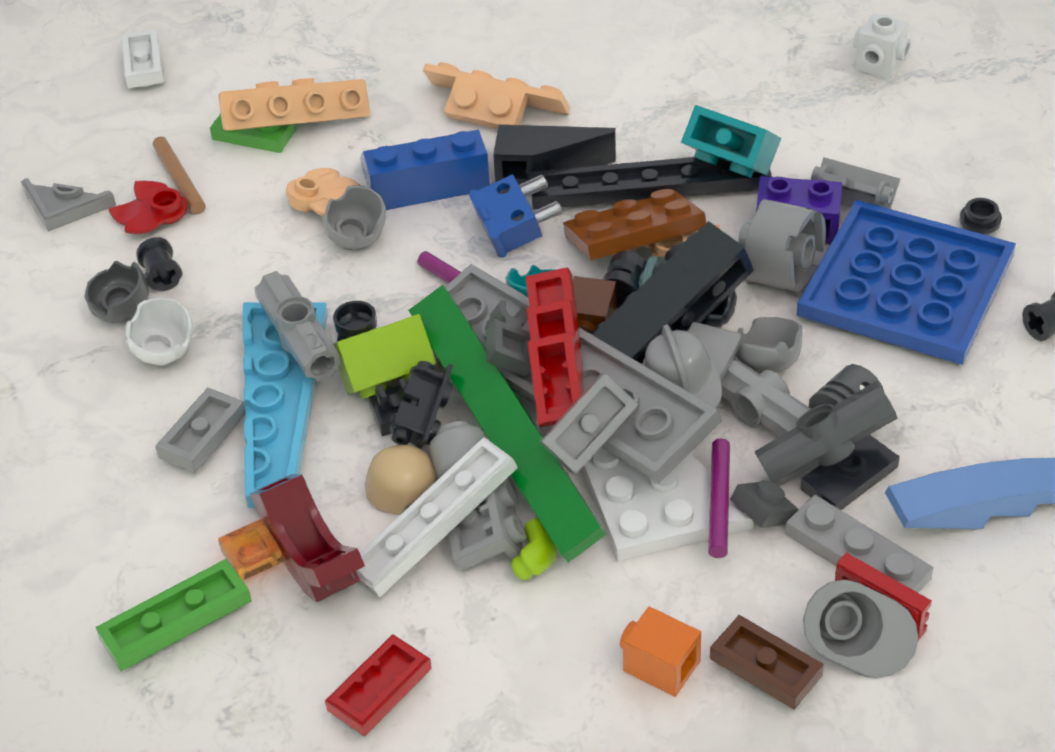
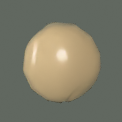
M395 445L381 450L373 457L367 471L365 481L367 499L377 509L392 514H402L409 504L417 500L438 480L431 458L422 449L412 445Z

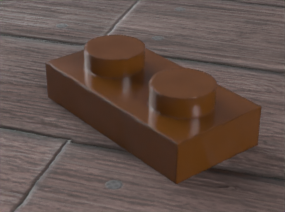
M741 615L734 619L710 647V659L793 710L797 708L823 676V663Z

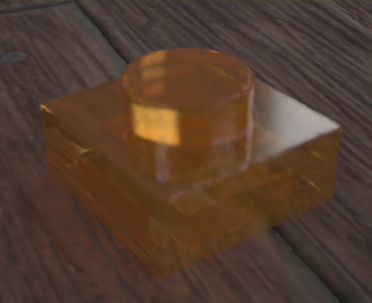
M261 519L218 538L221 552L242 581L283 562L280 548Z

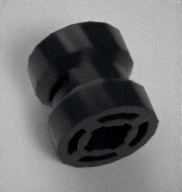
M622 251L612 257L607 273L602 280L616 281L617 309L623 305L628 295L637 291L648 280L650 266L642 256L635 252Z
M364 301L346 302L340 305L333 315L334 327L338 333L337 342L368 332L377 327L376 311L371 304Z

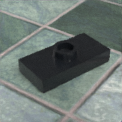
M868 435L856 442L853 452L842 461L829 466L819 465L802 477L800 489L810 497L817 495L842 510L898 468L900 456L871 435Z

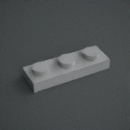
M817 495L808 500L786 522L785 534L835 566L847 552L918 593L932 579L933 566Z

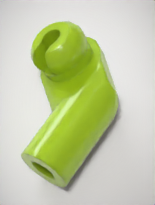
M538 518L532 519L525 524L524 529L529 544L521 549V555L514 557L511 561L512 571L519 579L524 581L529 580L533 575L539 576L555 562L557 556L556 547Z

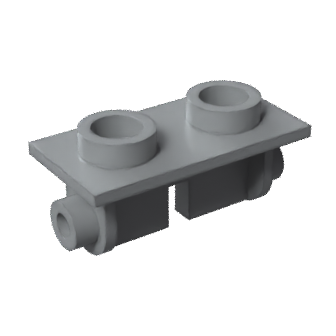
M823 157L821 167L815 166L811 175V180L822 179L842 182L841 204L849 207L853 206L855 200L891 209L900 183V178Z

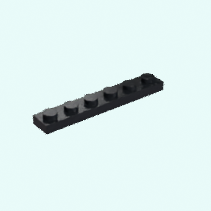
M695 157L532 171L529 172V180L543 175L548 184L547 188L531 195L533 210L555 201L561 207L612 203L622 200H643L651 198L653 192L662 189H672L682 196L752 191L759 189L760 176L772 177L770 169L767 176L754 171L752 178L730 171L731 163L725 160L718 159L717 164L713 165Z

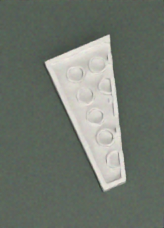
M602 447L581 468L618 562L709 540L711 473L691 453L660 483L652 480ZM729 492L728 535L753 529L754 521L730 500L732 494Z

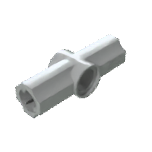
M277 271L264 275L261 282L254 287L255 295L278 331L282 348L293 355L306 378L312 377L320 381L331 377L334 370L341 364V358L332 341L316 319L313 303L308 298L301 296L288 275H281Z
M735 357L721 381L722 397L730 402L737 418L749 427H756L762 424L778 436H782L796 428L798 419L811 409L790 395L787 384L777 373L765 370L759 374Z

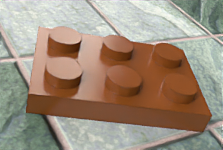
M662 189L653 192L651 198L640 201L622 200L613 204L611 209L600 212L596 210L582 211L574 216L575 219L563 222L565 237L592 261L617 254L618 252L698 231L706 224V217L704 211L677 191Z

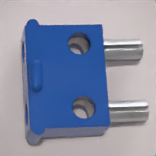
M512 174L478 191L475 189L470 191L469 196L476 214L498 257L504 258L507 252L542 237L539 224L562 214V208L557 201L532 211L525 198L548 187L547 180L543 175L518 185Z

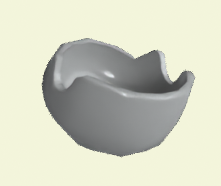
M351 185L346 188L340 198L336 200L331 198L329 200L323 217V227L328 238L344 249L364 248L373 244L381 236L386 220V206L381 195L370 187Z
M760 317L753 320L748 333L744 334L743 328H739L737 331L742 336V343L736 356L738 360L756 372L762 373L765 370L773 372L784 371L790 368L800 356L803 334L802 325L793 320L779 317Z

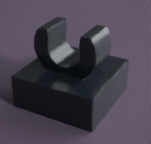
M404 378L399 379V386L385 390L382 384L376 386L375 395L368 397L369 405L381 436L391 434L390 426L401 400L415 406L417 402L402 396L407 382Z

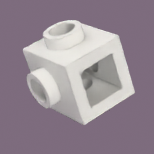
M873 13L864 26H859L855 33L853 46L857 48L855 70L890 80L909 54L911 48V39L907 38L909 23L894 19L888 15Z

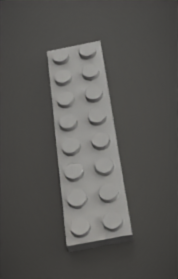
M472 264L445 287L485 348L486 329L492 323L490 314L500 300L506 301V310L513 317L520 308H524L527 311V308L530 307L527 296ZM527 320L525 325L522 327V330L530 332L529 323ZM579 328L584 392L600 374L606 373L639 404L601 447L652 480L660 483L722 422L719 410ZM498 367L513 391L536 405L532 372L530 371L525 377Z

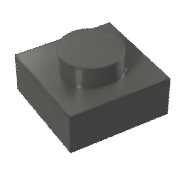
M764 480L737 484L730 498L738 508L761 528L786 525V522L798 511V508L785 497V492L782 488Z

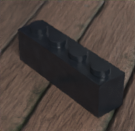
M708 221L697 232L691 234L686 239L684 245L668 261L660 264L654 274L637 291L628 295L623 305L606 321L600 323L594 329L592 335L642 364L647 347L654 338L662 334L663 325L668 324L672 331H688L693 322L701 323L754 271L745 247Z

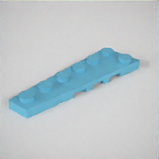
M244 302L245 498L248 508H256L249 493L290 474H300L316 379L312 377L306 378L293 355L282 348L279 333L259 302ZM312 302L315 317L325 331L328 318L326 302Z

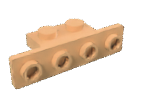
M443 62L438 63V66L425 64L423 72L432 84L452 89L444 110L448 118L498 129L499 124L520 125L526 106L568 115L570 105L563 93L552 86L543 85L539 89L530 87L525 82L516 78H507L506 81L494 79L490 74L480 70H473L472 73L459 71L457 67Z
M314 78L293 80L292 85L279 86L278 81H269L255 84V89L222 91L218 94L222 126L225 131L365 118L370 115L367 87L364 79L315 83Z

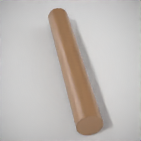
M162 136L155 138L152 145L179 192L185 198L189 209L193 214L202 213L206 205L167 139Z

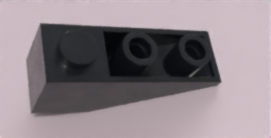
M499 124L493 153L495 182L513 174L518 185L529 181V172L599 166L616 162V128Z

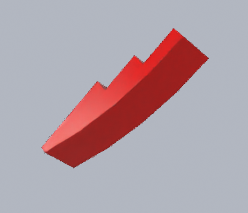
M568 267L526 276L530 306L527 308L531 339L527 342L537 419L540 428L554 425L584 393L577 308L573 278Z

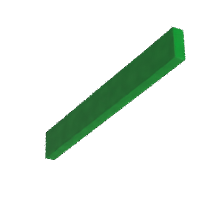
M441 285L410 308L408 311L411 316L420 314L431 348L444 369L448 364L453 365L449 377L489 441L513 458L518 468L511 476L561 556L569 563L606 536L607 533L562 464L539 443L543 435L498 366L487 362L485 346L449 291Z

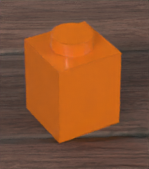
M648 606L637 622L631 621L622 633L620 648L623 649V671L676 697L701 661L702 631Z

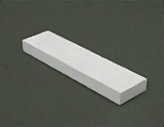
M483 437L360 552L365 567L356 570L359 579L378 597L385 594L518 468L513 458Z

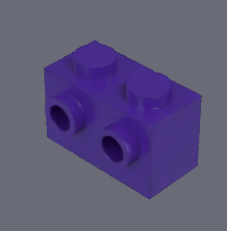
M760 176L756 212L763 199L816 210L825 219V244L831 245L839 228L842 182L822 179L808 180Z

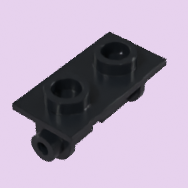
M419 361L416 366L411 367L402 396L417 402L415 406L403 400L399 403L390 426L391 439L394 443L398 445H408L411 443L420 449L425 444L430 445L431 440L436 436V432L441 426V421L435 419L439 407L443 409L446 406L453 390L454 384L448 382L453 365L448 364L442 374L434 371V366L427 361Z

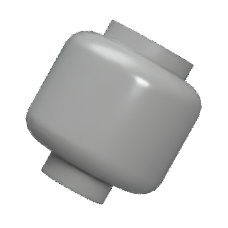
M455 421L437 430L436 436L429 445V454L437 479L445 474L483 437L486 438L482 429L470 425L466 421Z

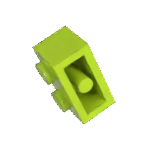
M420 314L333 344L340 354L341 364L338 366L347 394L359 391L362 399L375 395V388L378 385L382 384L385 390L384 382L398 377L404 378L407 381L411 367L416 366L419 361H427L432 365L437 364Z

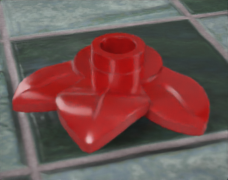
M143 180L135 181L134 183L136 200L109 208V214L117 223L125 225V233L144 234L155 230L162 224L175 223L186 214L188 208L185 198L176 189L168 188L166 184L161 182Z

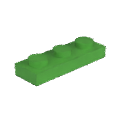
M224 559L95 628L100 641L121 672L252 600L248 587L228 560Z

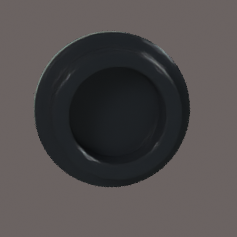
M974 198L969 200L961 210L959 221L964 229L985 235L999 229L1002 215L994 201L987 198Z

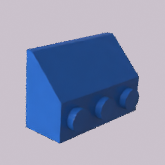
M479 129L460 131L455 134L430 139L424 138L393 146H381L377 149L363 151L360 157L367 187L381 195L386 210L467 195L473 189L478 191L490 185L488 154Z

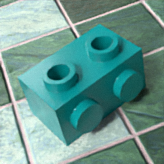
M695 105L681 143L695 149L694 157L713 165L717 164L718 159L725 160L731 163L730 171L752 178L754 171L766 176L768 175L782 138L764 128Z

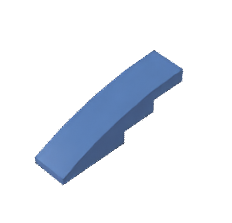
M1055 458L1013 459L979 463L940 471L888 486L885 494L904 528L983 529L991 516L1030 517L1038 504H1055Z

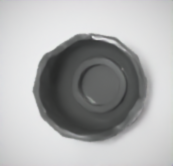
M114 261L109 269L98 272L87 282L84 298L94 316L103 321L116 323L131 320L134 317L138 304L148 299L149 288L144 273L135 261L132 262L131 266Z

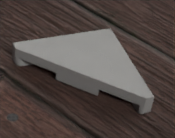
M28 178L21 181L24 193L47 231L116 206L114 195L109 190L94 194L84 192L83 187L53 183L52 187L34 185Z

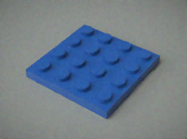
M855 200L799 299L796 316L963 365L1014 257L1016 243Z

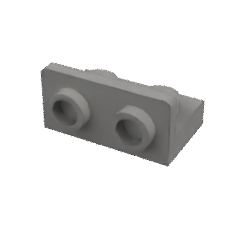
M508 479L501 483L448 533L453 562L462 571L502 552H505L511 559L521 555L520 551L523 549L522 542L526 540V532L515 510V506L519 504L518 495Z

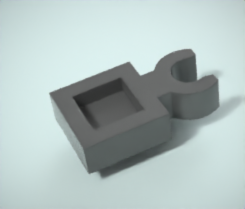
M500 300L490 314L492 323L486 329L487 362L526 377L531 371L527 342L531 340L530 332L522 330V327L528 320L527 311L524 308H520L513 317L506 310V301Z

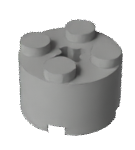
M763 199L752 222H745L739 233L738 242L745 247L754 269L745 281L787 291L804 292L819 266L812 264L815 252L824 251L826 225L823 215L810 208Z

